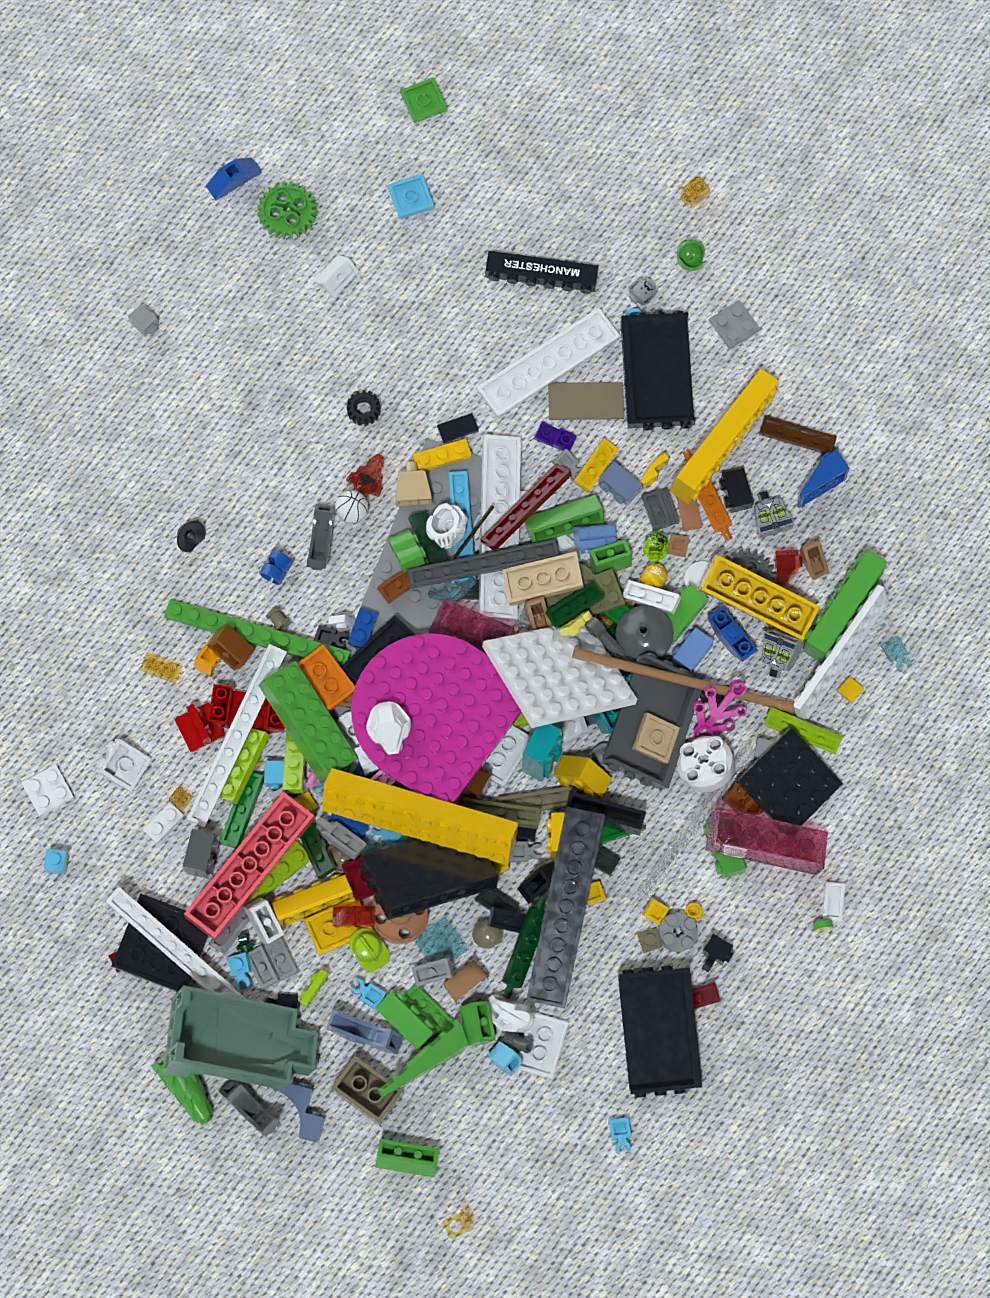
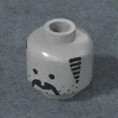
M647 277L645 279L638 278L629 287V293L631 294L629 298L634 304L646 305L656 295V286Z

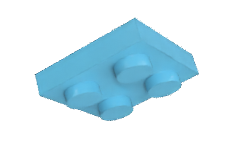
M423 174L388 184V190L399 219L434 209V203Z

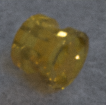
M179 786L170 796L169 802L175 803L178 809L182 811L192 800L193 795L186 793L184 788Z

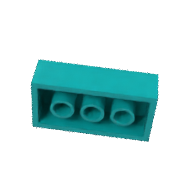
M552 724L536 727L522 754V772L543 782L544 778L548 779L553 771V762H558L562 754L563 737L560 728Z

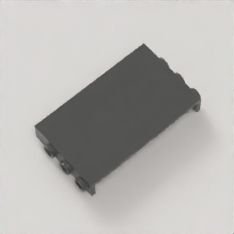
M651 653L639 655L636 660L637 664L696 678L690 675L688 670L683 668L677 669L673 667L671 662L661 661L657 659L656 655ZM632 672L628 685L636 696L637 702L635 705L620 708L602 763L607 765V768L611 771L624 773L623 776L626 778L640 780V784L644 786L669 789L680 756V748L684 744L694 714L692 705L699 699L701 690ZM644 713L654 715L680 728L668 764H663L632 749Z

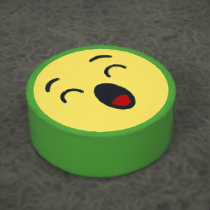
M825 919L814 922V931L832 929V920Z

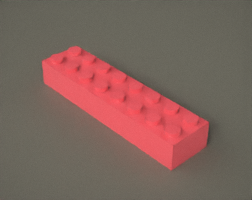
M283 792L184 913L185 918L216 942L312 824L314 815Z

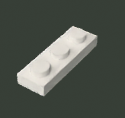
M628 580L622 594L624 600L655 607L671 614H675L681 600L679 594Z

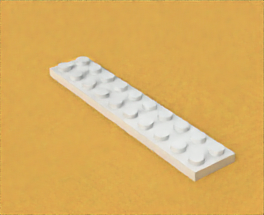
M483 435L481 518L491 505L494 506V509L481 525L480 538L520 500L521 437ZM519 528L496 551L518 547ZM480 540V554L494 552V550L482 544ZM497 571L479 575L478 618L516 621L518 617V604L510 606L508 603L503 572Z

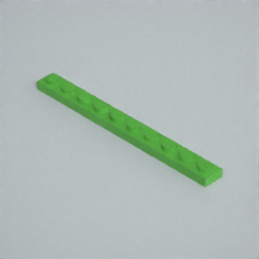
M170 599L164 614L166 619L212 633L228 624L250 644L263 648H268L269 644L286 651L287 655L304 659L323 644ZM324 644L340 667L350 658V651Z

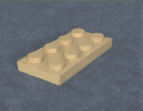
M576 551L502 569L510 606L525 603L541 596L546 598L584 587Z

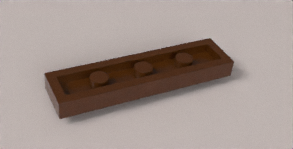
M764 416L759 433L761 436L823 454L833 452L837 436Z

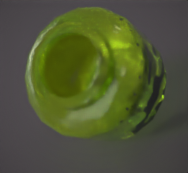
M653 532L647 535L644 539V555L651 561H660L668 554V538L660 532Z

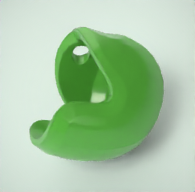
M696 240L681 242L676 254L679 266L687 271L700 269L705 256L704 245Z

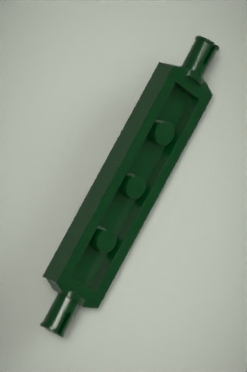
M540 896L537 906L529 907L502 979V982L507 985L503 997L511 999L514 988H522L538 946L545 912L543 909L547 898Z

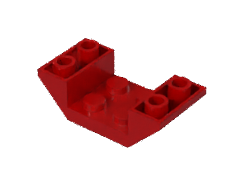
M213 684L208 722L229 729L246 692L235 691L233 686ZM265 699L252 728L268 734L285 732V727L268 700Z

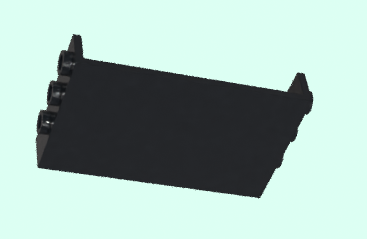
M682 310L673 311L672 313L658 311L654 314L639 312L635 315L621 316L620 326L627 429L643 428L645 431L654 430V427H662L663 430L672 429L673 426H680L682 429L691 428L692 425H695L696 417H694L688 312Z
M420 839L362 855L361 864H359L360 873L362 876L365 875L369 890L373 891L375 902L377 905L380 904L387 920L497 888L498 874L495 870L494 862L490 859L480 858L470 853L459 852L456 849L443 847Z
M673 965L662 966L661 970L654 971L653 967L642 968V972L634 973L633 969L622 970V974H618L630 1095L634 1094L635 1098L647 1097L646 1093L654 1092V1096L666 1095V1091L674 1090V1094L686 1093V1089L702 1088L690 967L673 969Z

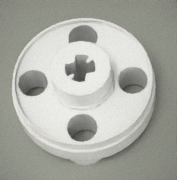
M718 736L699 737L689 743H685L680 748V756L677 762L678 772L682 780L690 788L699 792H711L723 787L730 780L735 765L729 746Z

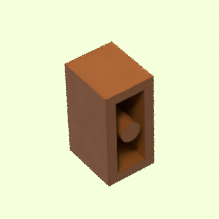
M228 624L216 630L207 644L234 671L245 665L255 650Z

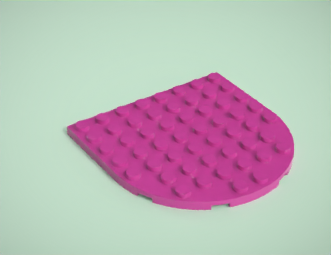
M443 634L409 636L381 650L372 658L361 673L353 692L351 705L352 724L356 738L366 756L376 767L412 792L455 804L522 713L489 657L466 641ZM388 701L398 704L411 719L410 733L402 742L403 748L398 754L388 755L379 743L373 742L366 729L371 710L374 706Z

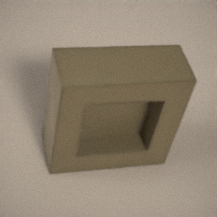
M656 928L637 934L643 954L662 948Z

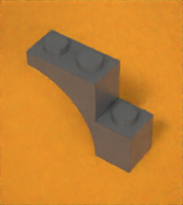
M316 504L311 543L306 566L311 567L313 570L326 569L330 556L335 506Z

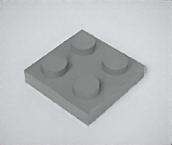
M740 300L709 319L710 324L729 350L761 330Z

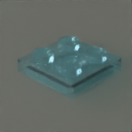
M446 917L414 939L415 944L428 963L450 957L452 962L468 951Z

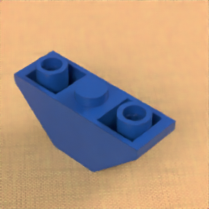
M252 157L234 159L219 168L206 184V188L215 201L258 176L262 171Z
M723 606L707 616L718 639L740 661H745L758 651Z

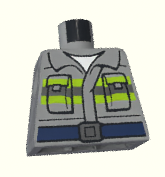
M768 491L758 494L760 503L754 506L758 538L761 539L793 529L794 521L781 498L771 500Z
M774 629L764 632L761 661L771 666L769 676L780 678L782 670L792 669L805 641Z

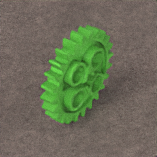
M283 181L281 187L275 183L274 190L268 187L269 193L263 192L264 198H259L260 204L257 205L259 210L257 214L258 217H261L259 222L263 224V229H268L269 235L275 232V238L281 234L283 240L286 238V235H289V238L292 239L293 234L299 238L300 231L306 234L305 228L311 229L310 222L315 223L314 216H317V205L314 203L315 198L311 197V191L306 192L305 186L299 189V183L292 186L291 181L288 186ZM281 197L286 198L285 201H278ZM296 204H303L300 208L295 207ZM273 213L279 214L277 217H272L271 215ZM291 219L296 220L295 223H288V221Z

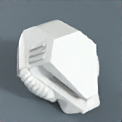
M448 503L441 504L427 520V535L431 540H435L441 548H451L464 537L468 519L458 506L449 505Z
M390 701L377 704L371 710L366 729L373 742L379 743L388 755L398 754L403 748V740L410 733L411 719L398 704Z
M500 995L488 997L491 1003L492 1021L499 1030L523 1033L531 1029L534 1023V1014L530 1012V1006L507 1001L505 997Z

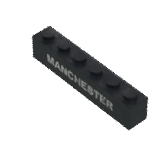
M488 250L485 277L491 281H499L501 279L507 280L510 284L523 282L527 286H536L537 284L543 285L547 289L559 287L564 291H573L574 289L580 290L584 294H590L596 290L599 265Z

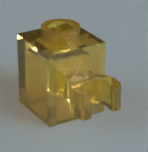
M698 176L682 187L680 197L684 204H689L693 208L709 197L710 188Z

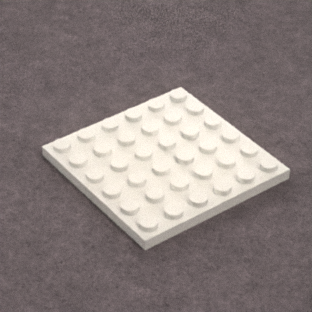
M584 625L580 628L581 631L574 636H562L559 632L560 628L556 630L552 626L483 641V649L531 728L631 706L637 702L636 696L617 668L572 658L575 647L609 656L602 643L593 637Z

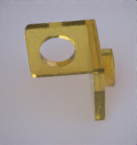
M463 1209L460 1210V1213L443 1221L450 1239L470 1231V1224L473 1223L469 1212L465 1213ZM458 1220L461 1223V1229L458 1232L450 1230L449 1225L451 1221Z

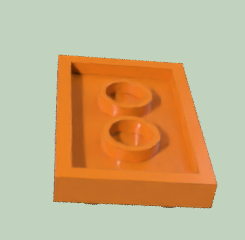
M324 644L297 663L328 712L353 695L354 684Z

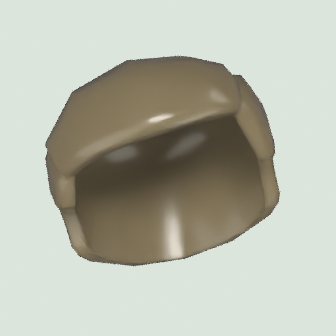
M489 919L479 921L474 926L472 932L474 942L479 947L486 949L493 948L501 943L504 934L503 929L487 926Z

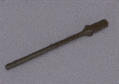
M493 505L490 506L451 560H455L494 509Z

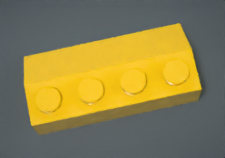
M337 874L330 877V881L324 883L319 881L312 884L309 889L304 890L301 888L294 891L291 896L285 897L283 895L275 898V902L271 904L280 927L298 922L352 899L353 893L346 876Z

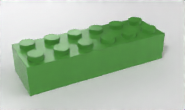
M869 550L865 555H860L854 567L855 570L851 569L844 585L841 584L837 589L834 600L831 599L826 605V610L823 613L824 616L820 614L813 628L814 631L810 629L805 636L803 652L820 663L825 661L829 650L833 649L838 637L843 634L849 621L854 618L859 607L864 603L870 591L883 575L888 563L887 561Z
M296 661L268 676L258 685L320 783L327 779L331 768L342 771L358 759Z

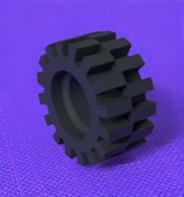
M362 390V393L356 391V395L352 394L351 399L348 398L347 414L354 424L358 423L359 426H362V424L368 426V423L373 424L374 420L377 421L381 409L380 401L375 394L372 395L371 391H368V393L365 390ZM362 402L368 403L371 406V410L367 414H360L356 410L357 405Z

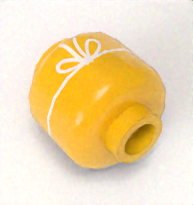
M653 564L645 568L639 580L642 584L662 589L668 577L664 567L659 564Z

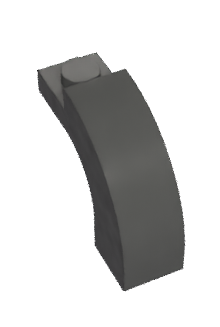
M229 1080L218 1091L265 1137L274 1132L280 1124L238 1081Z

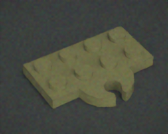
M580 564L584 587L593 581L604 596L603 600L586 610L590 612L592 617L626 605L613 569L594 575L591 569ZM579 590L544 598L547 611Z

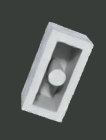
M258 898L243 907L261 942L269 944L284 935L267 900Z

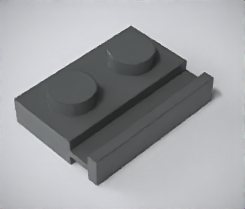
M668 487L641 495L653 531L670 527L673 524H679V518Z

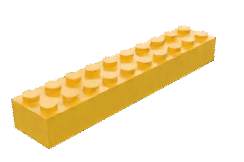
M331 768L324 783L322 811L414 837L422 841L435 843L443 847L456 849L459 852L470 853L480 858L484 857L505 865L509 864L514 852L518 830L517 822Z

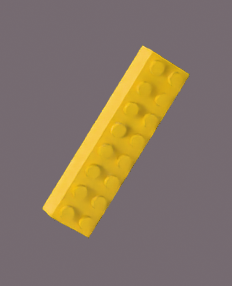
M762 368L757 372L676 476L670 489L672 494L686 504H689L691 500L696 501L701 494L702 488L709 484L713 474L717 473L722 467L723 461L730 457L734 447L738 446L743 440L744 434L751 430L755 420L759 419L765 411V407L772 403L775 394L779 390L776 388L779 380Z

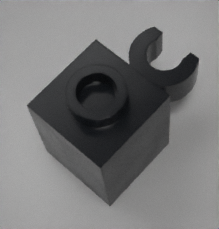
M713 934L702 954L708 957L702 969L709 973L715 961L720 965H723L725 961L729 963L734 955V952H732L733 945Z

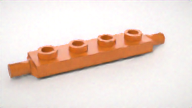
M690 449L686 450L689 457L685 451L682 452L687 462L692 457ZM710 481L706 487L702 488L698 499L714 531L721 532L725 541H729L726 534L730 540L733 538L728 530L732 523Z

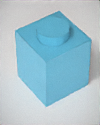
M265 761L264 784L271 791H276L283 787L284 761Z
M46 849L44 862L46 873L66 875L69 857L67 852Z
M500 1041L487 1056L495 1066L509 1076H512L523 1062L515 1051Z

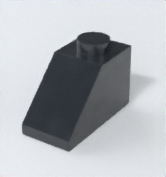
M553 861L540 866L517 888L528 904L549 890L555 864Z

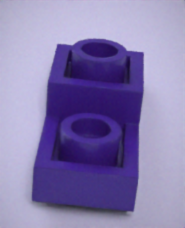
M542 421L533 439L561 451L567 449L570 452L577 435L561 427L557 429Z

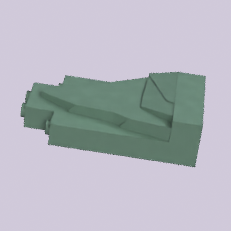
M183 986L172 998L163 1074L187 1078L189 1075L206 1074L285 1090L292 1084L294 1073L309 1076L317 1069L318 1058H316V1052L319 1049L320 1040H318V1032L297 1028L299 1024L297 1009Z

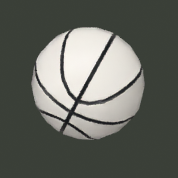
M348 490L341 493L336 499L335 511L342 521L357 523L366 516L368 502L359 491Z

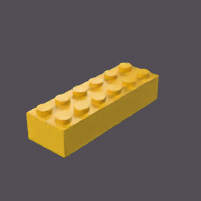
M714 555L698 588L699 591L787 635L803 641L820 606L719 555Z

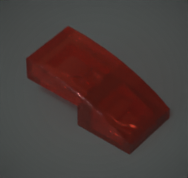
M333 907L332 926L336 928L375 926V907Z

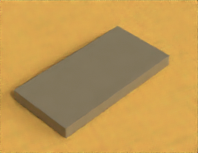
M623 382L549 383V420L624 419Z

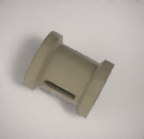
M279 606L266 614V618L270 619L274 624L275 630L281 631L290 624V620L284 617Z

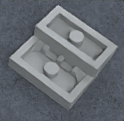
M279 937L264 946L261 945L248 953L252 971L261 990L300 972L283 937Z

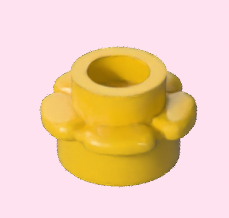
M689 903L686 905L685 914L695 921L702 918L703 911L699 904Z

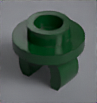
M247 933L239 935L238 939L241 946L236 947V950H241V953L252 951V946H255V942L249 943Z

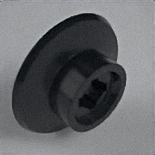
M190 521L178 529L177 545L181 551L191 552L205 539L206 530L204 525L199 521Z

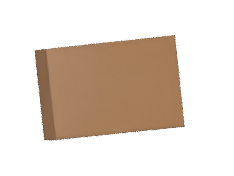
M819 540L801 547L799 556L812 580L829 573Z
M543 596L525 602V613L532 631L552 627L550 620L545 615L547 607Z

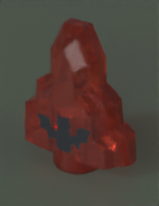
M377 453L368 460L365 466H359L356 472H351L346 479L348 483L354 486L353 490L359 491L365 498L368 494L377 497L381 495L383 490L381 486L383 480L381 471L384 467V456Z

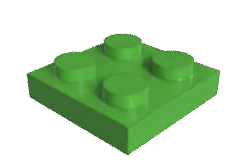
M434 77L400 90V94L414 124L448 111Z

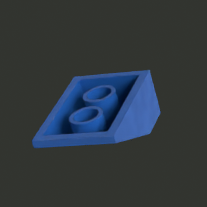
M837 450L833 453L828 452L821 457V461L800 493L797 503L798 508H801L846 480L850 468Z

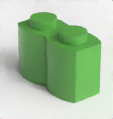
M406 530L388 538L390 547L404 573L407 572V569L425 564L424 558L426 554L422 546L418 547L419 541L415 533L411 534L410 530Z

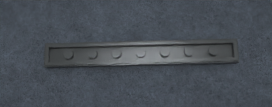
M556 539L407 569L411 589L502 571V569L559 556L560 554Z

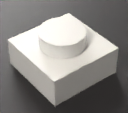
M347 615L331 616L328 624L335 627L338 631H346L347 628H352L355 623V619Z

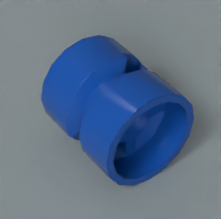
M272 550L267 558L268 563L263 564L259 574L268 581L274 578L272 583L281 585L285 578L284 572L289 571L293 560L280 551Z

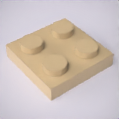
M644 713L632 749L663 764H668L680 728L654 715Z

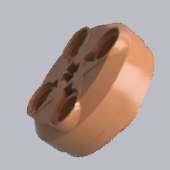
M374 902L371 913L372 923L378 935L385 941L393 944H408L418 939L425 931L429 919L428 908L424 909L425 911L422 915L411 913L408 918L403 916L387 920L380 904L377 905ZM378 916L386 918V922L383 924H378L375 920ZM403 930H407L410 933L406 939L399 936V933Z

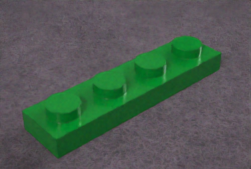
M252 772L238 803L232 806L219 841L221 845L237 849L241 844L264 783L263 775Z

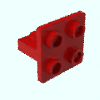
M205 703L195 708L194 704L186 707L187 713L175 718V722L190 752H194L225 737L221 726L208 722L210 703Z

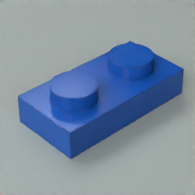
M363 608L359 609L348 645L361 648L371 638L379 616L378 613Z

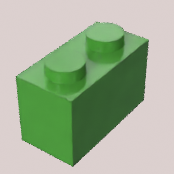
M624 539L589 550V563L595 575L610 569L616 572L632 567V553Z
M489 1001L472 1002L460 1007L463 1031L468 1041L467 1046L483 1045L496 1040Z

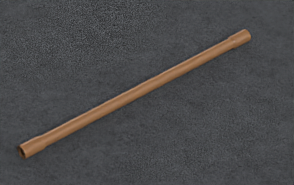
M577 647L574 648L572 654L573 659L593 662L704 690L706 686L712 685L715 687L717 694L724 696L730 690L728 686L593 653L592 651ZM747 691L742 696L734 697L763 706L773 707L783 712L795 713L794 702L775 699Z

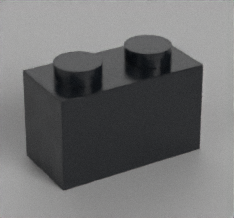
M744 468L722 473L721 480L718 482L720 490L724 491L726 495L724 497L726 509L729 508L730 513L753 508L754 501Z

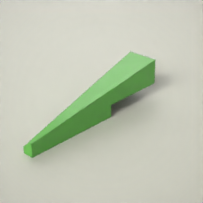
M456 1019L448 1030L443 1031L437 1039L427 1045L408 1062L405 1069L399 1074H395L377 1092L382 1097H385L463 1052L468 1045V1041L459 1020Z

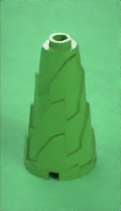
M165 1057L161 1059V1063L158 1064L156 1062L152 1065L154 1072L158 1074L165 1086L185 1108L193 1122H200L201 1125H204L212 1120L210 1116L213 1110L205 1096L198 1075H189L187 1078L163 1074Z

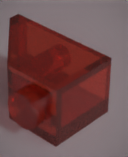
M798 550L775 551L774 563L777 585L785 588L798 574L800 567L803 566L802 556H799Z

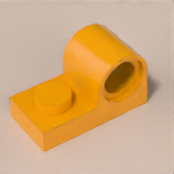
M207 642L196 656L194 668L212 677L214 674L213 670L215 667H218L221 658L207 646Z

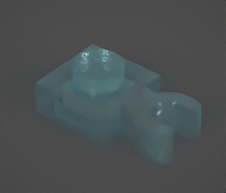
M899 636L881 645L890 663L893 661L897 662L896 668L899 672L903 671L901 663H906L908 668L911 667L910 659L904 657L908 651Z

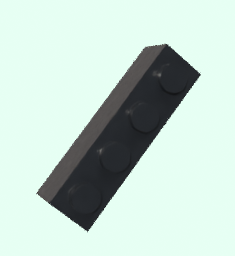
M570 791L566 804L568 807L605 814L603 824L605 827L638 836L641 835L646 811Z

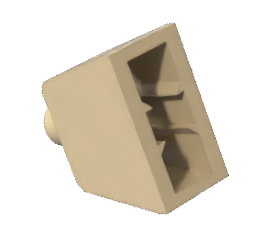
M407 462L406 471L398 472L395 497L396 507L432 505L426 472L424 470L417 471V462Z

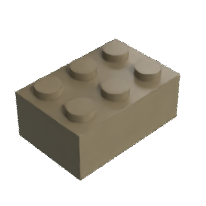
M356 1056L353 1057L331 1087L332 1092L379 1126L382 1125L404 1095L403 1090L399 1088L382 1097L377 1091L388 1083L389 1080Z

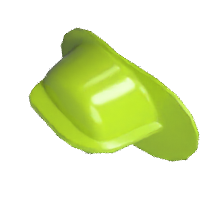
M362 928L351 935L349 948L356 960L366 971L372 973L389 963V951L373 930Z

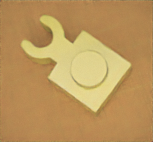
M589 611L581 613L560 628V634L562 636L578 634L581 631L580 628L592 618V615Z

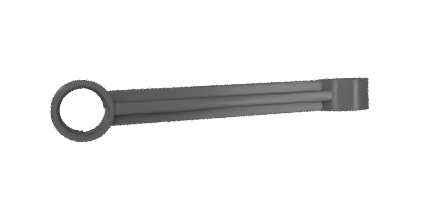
M592 617L584 625L586 630L593 637L597 638L615 658L636 663L608 634L604 625L597 618Z

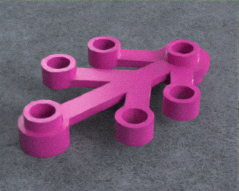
M735 679L730 683L729 692L718 706L715 698L717 694L715 687L712 685L705 687L704 693L708 698L710 716L705 722L703 713L705 710L704 703L701 700L693 703L692 707L696 712L698 723L693 730L695 738L712 736L714 733L723 731L731 732L735 729V723L730 717H743L746 715L747 709L744 704H737L733 709H725L735 696L745 694L746 686L742 680ZM740 684L738 688H734L735 685ZM709 690H713L711 694H707ZM702 705L700 709H696V706ZM740 708H743L742 712H737ZM725 719L723 724L714 725L717 720ZM728 723H732L731 727H726Z

